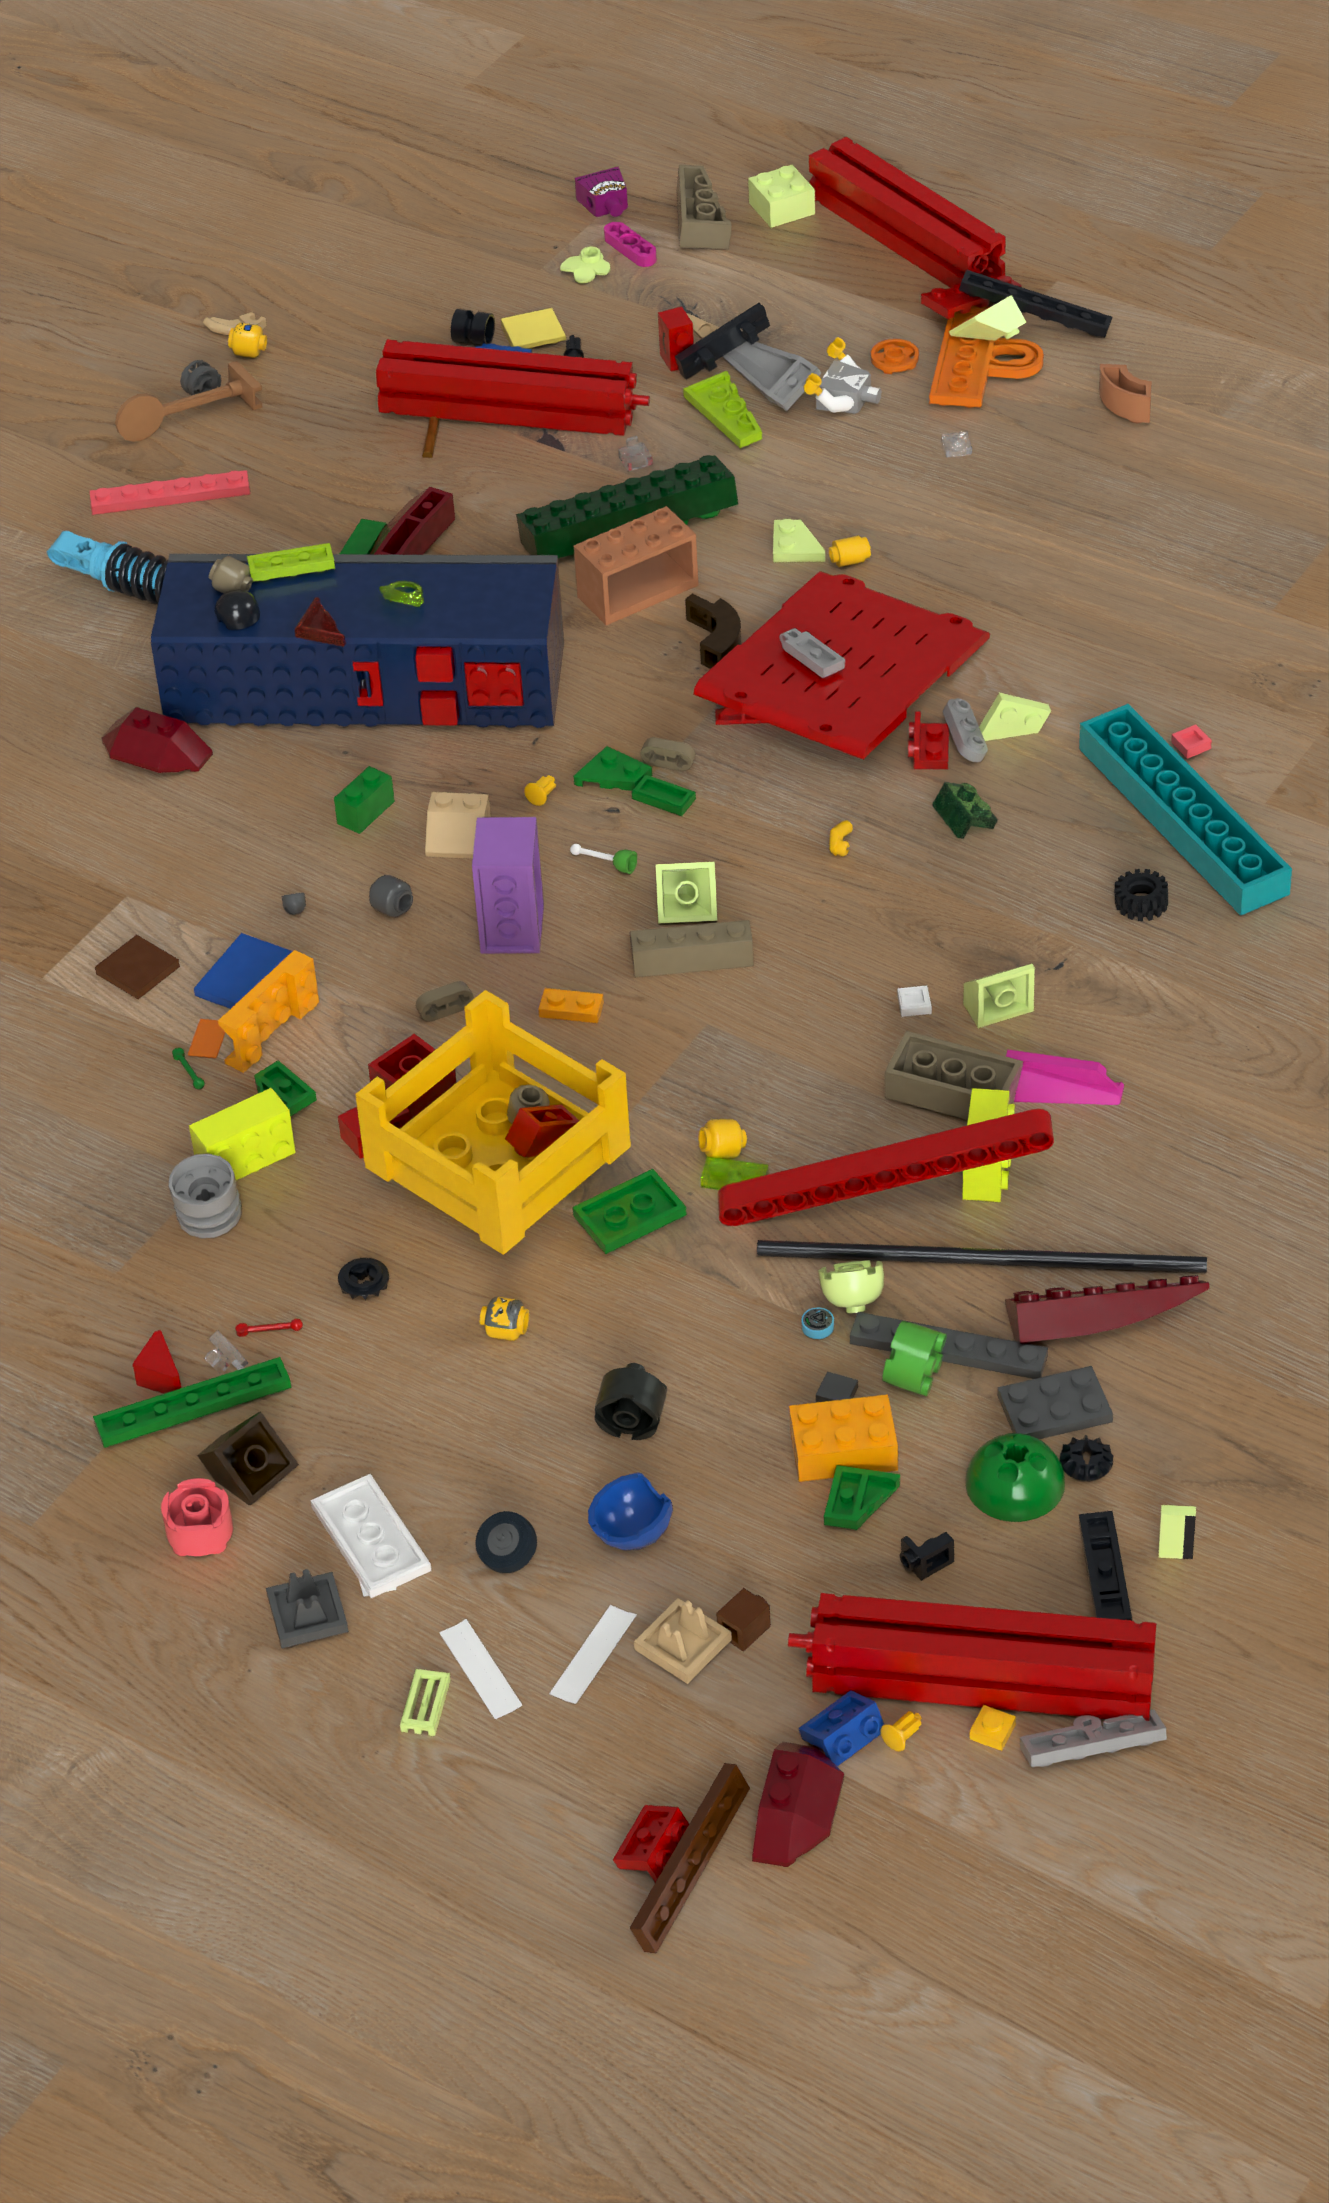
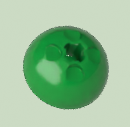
M1008 1433L992 1438L975 1452L966 1471L965 1486L970 1500L983 1513L1003 1521L1023 1522L1044 1516L1058 1505L1065 1490V1475L1057 1455L1043 1441L1027 1434Z

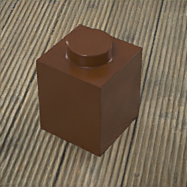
M745 1588L716 1613L717 1623L731 1631L732 1640L730 1643L743 1652L771 1627L770 1605L763 1597L754 1595Z

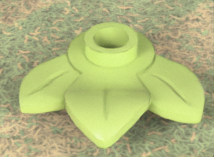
M590 246L583 248L579 256L567 258L561 264L560 270L573 272L575 281L584 284L591 282L596 274L607 275L610 271V264L603 259V254L599 248Z

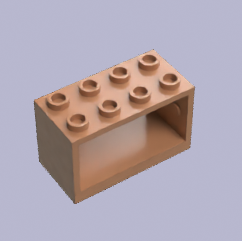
M667 506L574 545L577 597L605 625H609L698 586L696 533Z

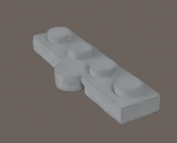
M1154 1709L1150 1710L1149 1721H1146L1143 1716L1124 1715L1106 1719L1103 1722V1726H1101L1099 1718L1084 1715L1077 1717L1073 1722V1726L1020 1737V1749L1031 1768L1037 1766L1045 1767L1056 1762L1071 1759L1079 1760L1086 1756L1105 1752L1113 1753L1120 1749L1138 1745L1147 1746L1153 1742L1167 1740L1166 1727Z

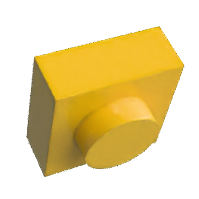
M983 1705L970 1729V1740L1002 1751L1016 1726V1716Z

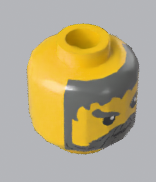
M497 1296L491 1299L488 1306L482 1307L480 1325L485 1326L486 1334L489 1337L515 1341L521 1334L524 1335L526 1333L529 1323V1310L524 1308V1304L520 1300Z

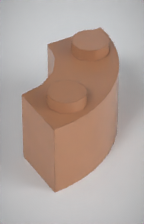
M1100 364L1099 395L1104 405L1113 413L1129 419L1132 423H1150L1152 381L1134 377L1128 371L1127 365Z

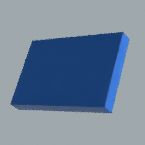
M241 933L194 987V994L199 998L231 1009L292 951Z

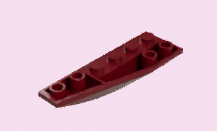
M429 487L411 499L383 528L370 555H423L455 520L453 494Z
M1198 1275L1179 1277V1282L1167 1283V1279L1148 1280L1147 1285L1135 1286L1134 1282L1115 1284V1288L1103 1289V1286H1091L1083 1288V1291L1071 1292L1069 1289L1065 1290L1064 1287L1045 1289L1046 1295H1039V1293H1033V1291H1020L1013 1293L1014 1298L1005 1299V1305L1014 1340L1023 1343L1085 1336L1117 1329L1174 1308L1210 1288L1209 1282L1199 1280Z

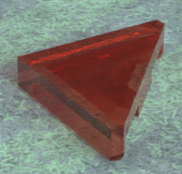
M315 597L296 626L295 637L344 647L346 645L345 636L340 633L329 612L323 608L320 599Z

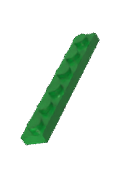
M277 1357L93 1416L94 1424L103 1447L106 1448L292 1388L291 1381L281 1357Z

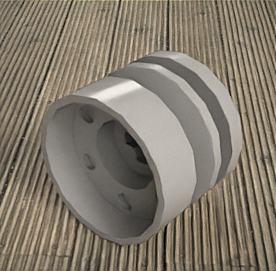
M196 1154L184 1159L174 1167L169 1176V1190L181 1229L189 1235L198 1238H215L227 1233L237 1225L242 1215V1204L237 1190L235 1174L229 1162L220 1156L212 1154Z

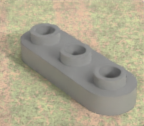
M960 698L948 700L943 709V715L958 752L967 760L981 762L988 748L974 713L970 708V704Z

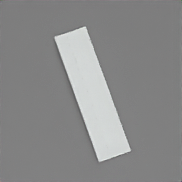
M610 1605L549 1694L576 1704L637 1614L626 1612Z
M467 1619L439 1632L494 1719L500 1718L522 1706V1703Z

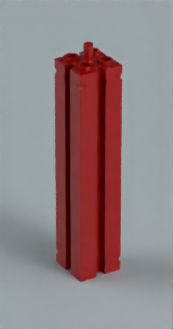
M844 137L832 143L829 150L822 148L809 155V172L813 174L809 183L815 189V201H819L822 206L950 288H953L955 284H961L966 270L994 279L998 276H1005V261L1001 260L1000 256L1006 253V236L999 232L996 233L995 229L861 145L854 144L850 138Z
M387 339L382 351L383 358H380L376 368L377 387H379V413L394 412L400 415L437 417L598 434L613 433L614 435L624 436L627 426L632 425V410H636L637 405L649 406L650 396L633 394V389L636 388L637 373H633L632 362L625 361L617 363L614 360L411 341L398 342L397 340Z
M821 1593L819 1606H812L810 1626L815 1628L814 1631L808 1632V1634L789 1633L788 1647L806 1648V1653H812V1656H808L806 1677H812V1692L827 1693L828 1691H833L835 1694L845 1695L851 1690L865 1697L981 1708L985 1705L994 1709L1079 1717L1090 1715L1100 1719L1124 1715L1143 1716L1146 1721H1149L1157 1626V1623L1153 1622L1137 1624L1131 1620L851 1595L837 1597L835 1594Z

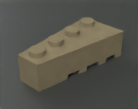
M679 165L676 187L679 247L729 250L732 224L725 217L726 211L723 206H720L717 193L712 190V183L704 166Z

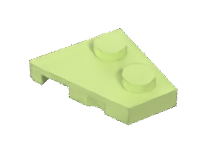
M774 520L773 562H825L824 548L802 520Z
M999 692L979 728L985 741L1039 733L1051 713L1049 704Z

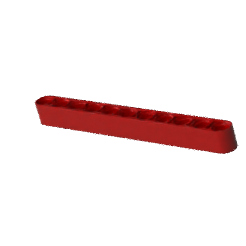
M1032 1109L728 1184L721 1187L718 1191L719 1220L726 1226H739L1042 1152L1052 1147L1054 1143L1051 1115L1044 1109Z

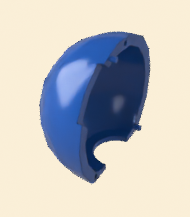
M638 1472L615 1479L606 1484L594 1496L588 1509V1523L594 1533L607 1545L621 1550L643 1549L655 1543L667 1530L673 1513V1505L664 1493L660 1495L653 1488L649 1480L642 1473Z

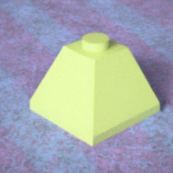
M1011 295L950 330L949 333L955 337L994 341L1005 336L1007 340L1020 332L1018 327L1025 324L1026 320Z
M715 862L656 864L658 924L717 921Z
M1033 964L964 983L963 1005L978 1028L1034 1011L1035 967Z

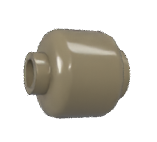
M231 556L224 557L222 560L217 559L209 573L212 587L223 594L238 589L248 592L253 582V578L250 577L249 566Z
M529 1084L515 1088L510 1095L507 1109L509 1122L513 1123L520 1108L549 1106L550 1101L546 1092L537 1086Z

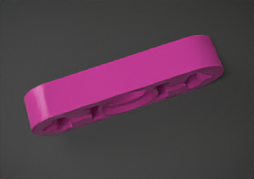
M611 222L605 225L604 237L606 243L638 266L649 267L656 263V247L621 222Z

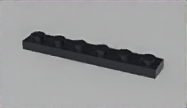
M966 270L959 291L965 292L969 296L990 300L993 304H997L1012 295L1021 313L1027 312L1039 316V318L1046 321L1058 322L1067 328H1076L1092 336L1105 338L1113 318L1112 316L970 270Z

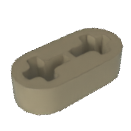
M655 737L647 739L640 752L641 758L647 764L677 771L689 770L696 757L695 750L686 743Z
M457 981L423 993L418 997L415 1006L425 1021H435L463 1011L464 1006L471 1002L474 996L466 983Z

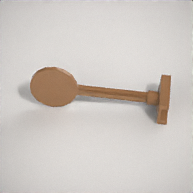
M238 361L228 363L229 382L225 386L166 404H161L155 396L147 393L137 394L129 398L121 405L116 414V429L126 440L132 442L142 441L158 430L164 416L226 397L240 396L252 410L262 408V402L255 396V392L261 391L262 385Z

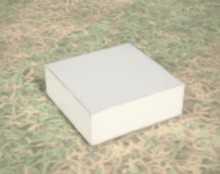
M927 986L897 989L901 1017L932 1014Z

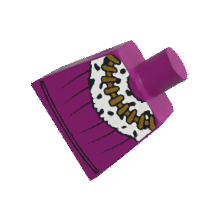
M619 167L575 178L576 200L594 216L600 217L611 214L613 217H618L628 208L627 188Z

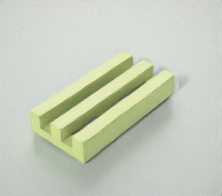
M422 1669L415 1670L400 1723L401 1732L408 1733L409 1729H414L415 1734H422V1731H428V1735H436L450 1684V1673ZM423 1678L428 1679L417 1720L412 1719ZM436 1680H439L440 1682L429 1721H425L430 1706L431 1698L433 1695V1691L435 1688Z

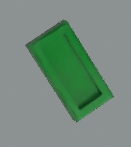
M645 775L631 791L633 800L679 816H683L696 800L695 791L649 775Z

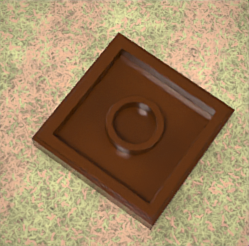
M135 935L95 966L96 975L139 999L178 969L180 964L179 959L139 935Z

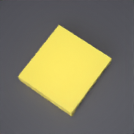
M552 308L501 319V327L511 347L518 346L532 349L536 346L555 344L566 340V335Z

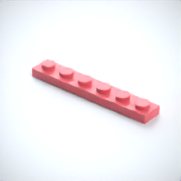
M247 470L231 471L190 478L182 477L175 480L153 481L144 484H128L121 487L99 488L97 490H90L92 515L250 495Z

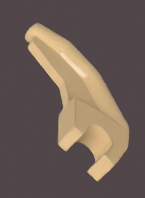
M250 312L239 316V319L235 320L207 317L203 323L212 332L229 335L230 329L235 328L238 323L255 324L263 329L266 327V318L261 316L258 320H255V313Z

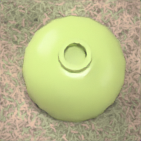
M870 1260L834 1264L835 1271L828 1273L826 1267L818 1270L822 1292L827 1300L837 1307H846L847 1313L865 1311V1305L874 1302L881 1295L884 1287V1271L881 1261H877L875 1267H871Z

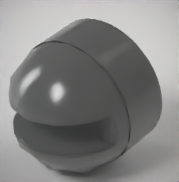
M305 893L281 896L284 910L289 914H299L306 907Z

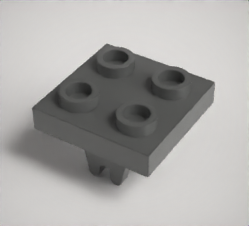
M305 1569L303 1570L302 1577L298 1578L296 1573H290L288 1583L266 1588L281 1648L349 1632L333 1572L312 1577L310 1571Z

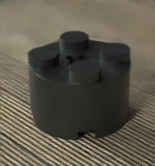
M629 1363L625 1368L613 1369L603 1376L595 1404V1422L606 1433L620 1438L621 1433L632 1434L631 1440L649 1438L656 1433L668 1390L667 1386L654 1375L646 1372L645 1368L637 1363Z

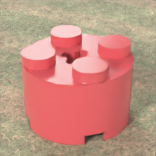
M194 1478L177 1484V1489L170 1495L169 1491L162 1500L161 1511L167 1540L175 1554L179 1556H204L223 1552L233 1532L230 1505L225 1490L216 1487L215 1482L209 1479Z

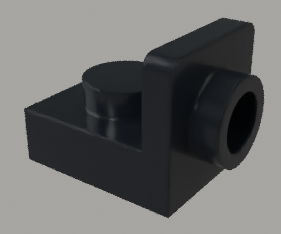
M944 1532L935 1538L928 1539L923 1545L918 1547L908 1536H905L901 1539V1553L899 1555L901 1563L906 1570L913 1571L922 1581L954 1562V1539L947 1532Z

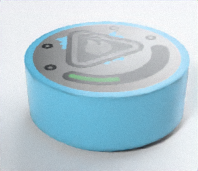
M820 1307L811 1308L802 1316V1331L809 1338L823 1339L832 1334L834 1330V1317L829 1310Z

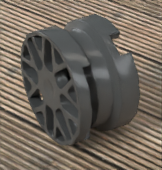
M203 360L191 362L182 372L180 379L181 387L191 396L215 389L217 386L220 387L222 382L221 375L217 370Z

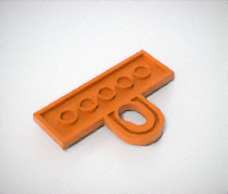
M972 306L971 312L961 314L959 311L954 312V317L947 320L929 395V404L965 406L968 408L982 407L988 376L1016 379L1033 376L1043 367V350L1036 343L1023 339L1009 338L1006 340V338H999L994 341L951 336L950 330L985 311L990 306L983 308ZM1005 354L1024 356L1022 359L1010 361L995 359L996 356Z

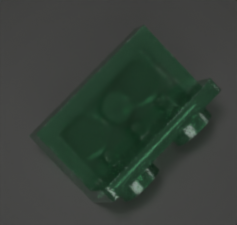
M944 782L932 804L957 838L964 839L971 826L993 829L998 821L992 813L991 807L980 798L976 788L968 783Z

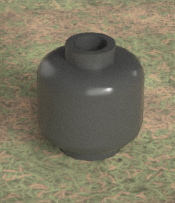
M384 875L371 885L369 901L375 910L390 917H398L410 909L413 903V895L410 885L405 881L392 875Z

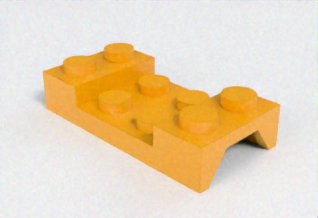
M296 950L292 951L218 1020V1025L229 1035L234 1044V1051L224 1059L226 1065L244 1073L259 1061L263 1055L261 1043L266 1041L270 1034L281 1024L285 1023L291 1015L302 1019L317 1006L319 996L313 958Z

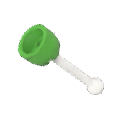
M573 844L570 847V852L573 855L585 854L613 861L615 868L623 873H633L637 865V853L635 851L624 849L619 850L615 855L581 848L579 844Z

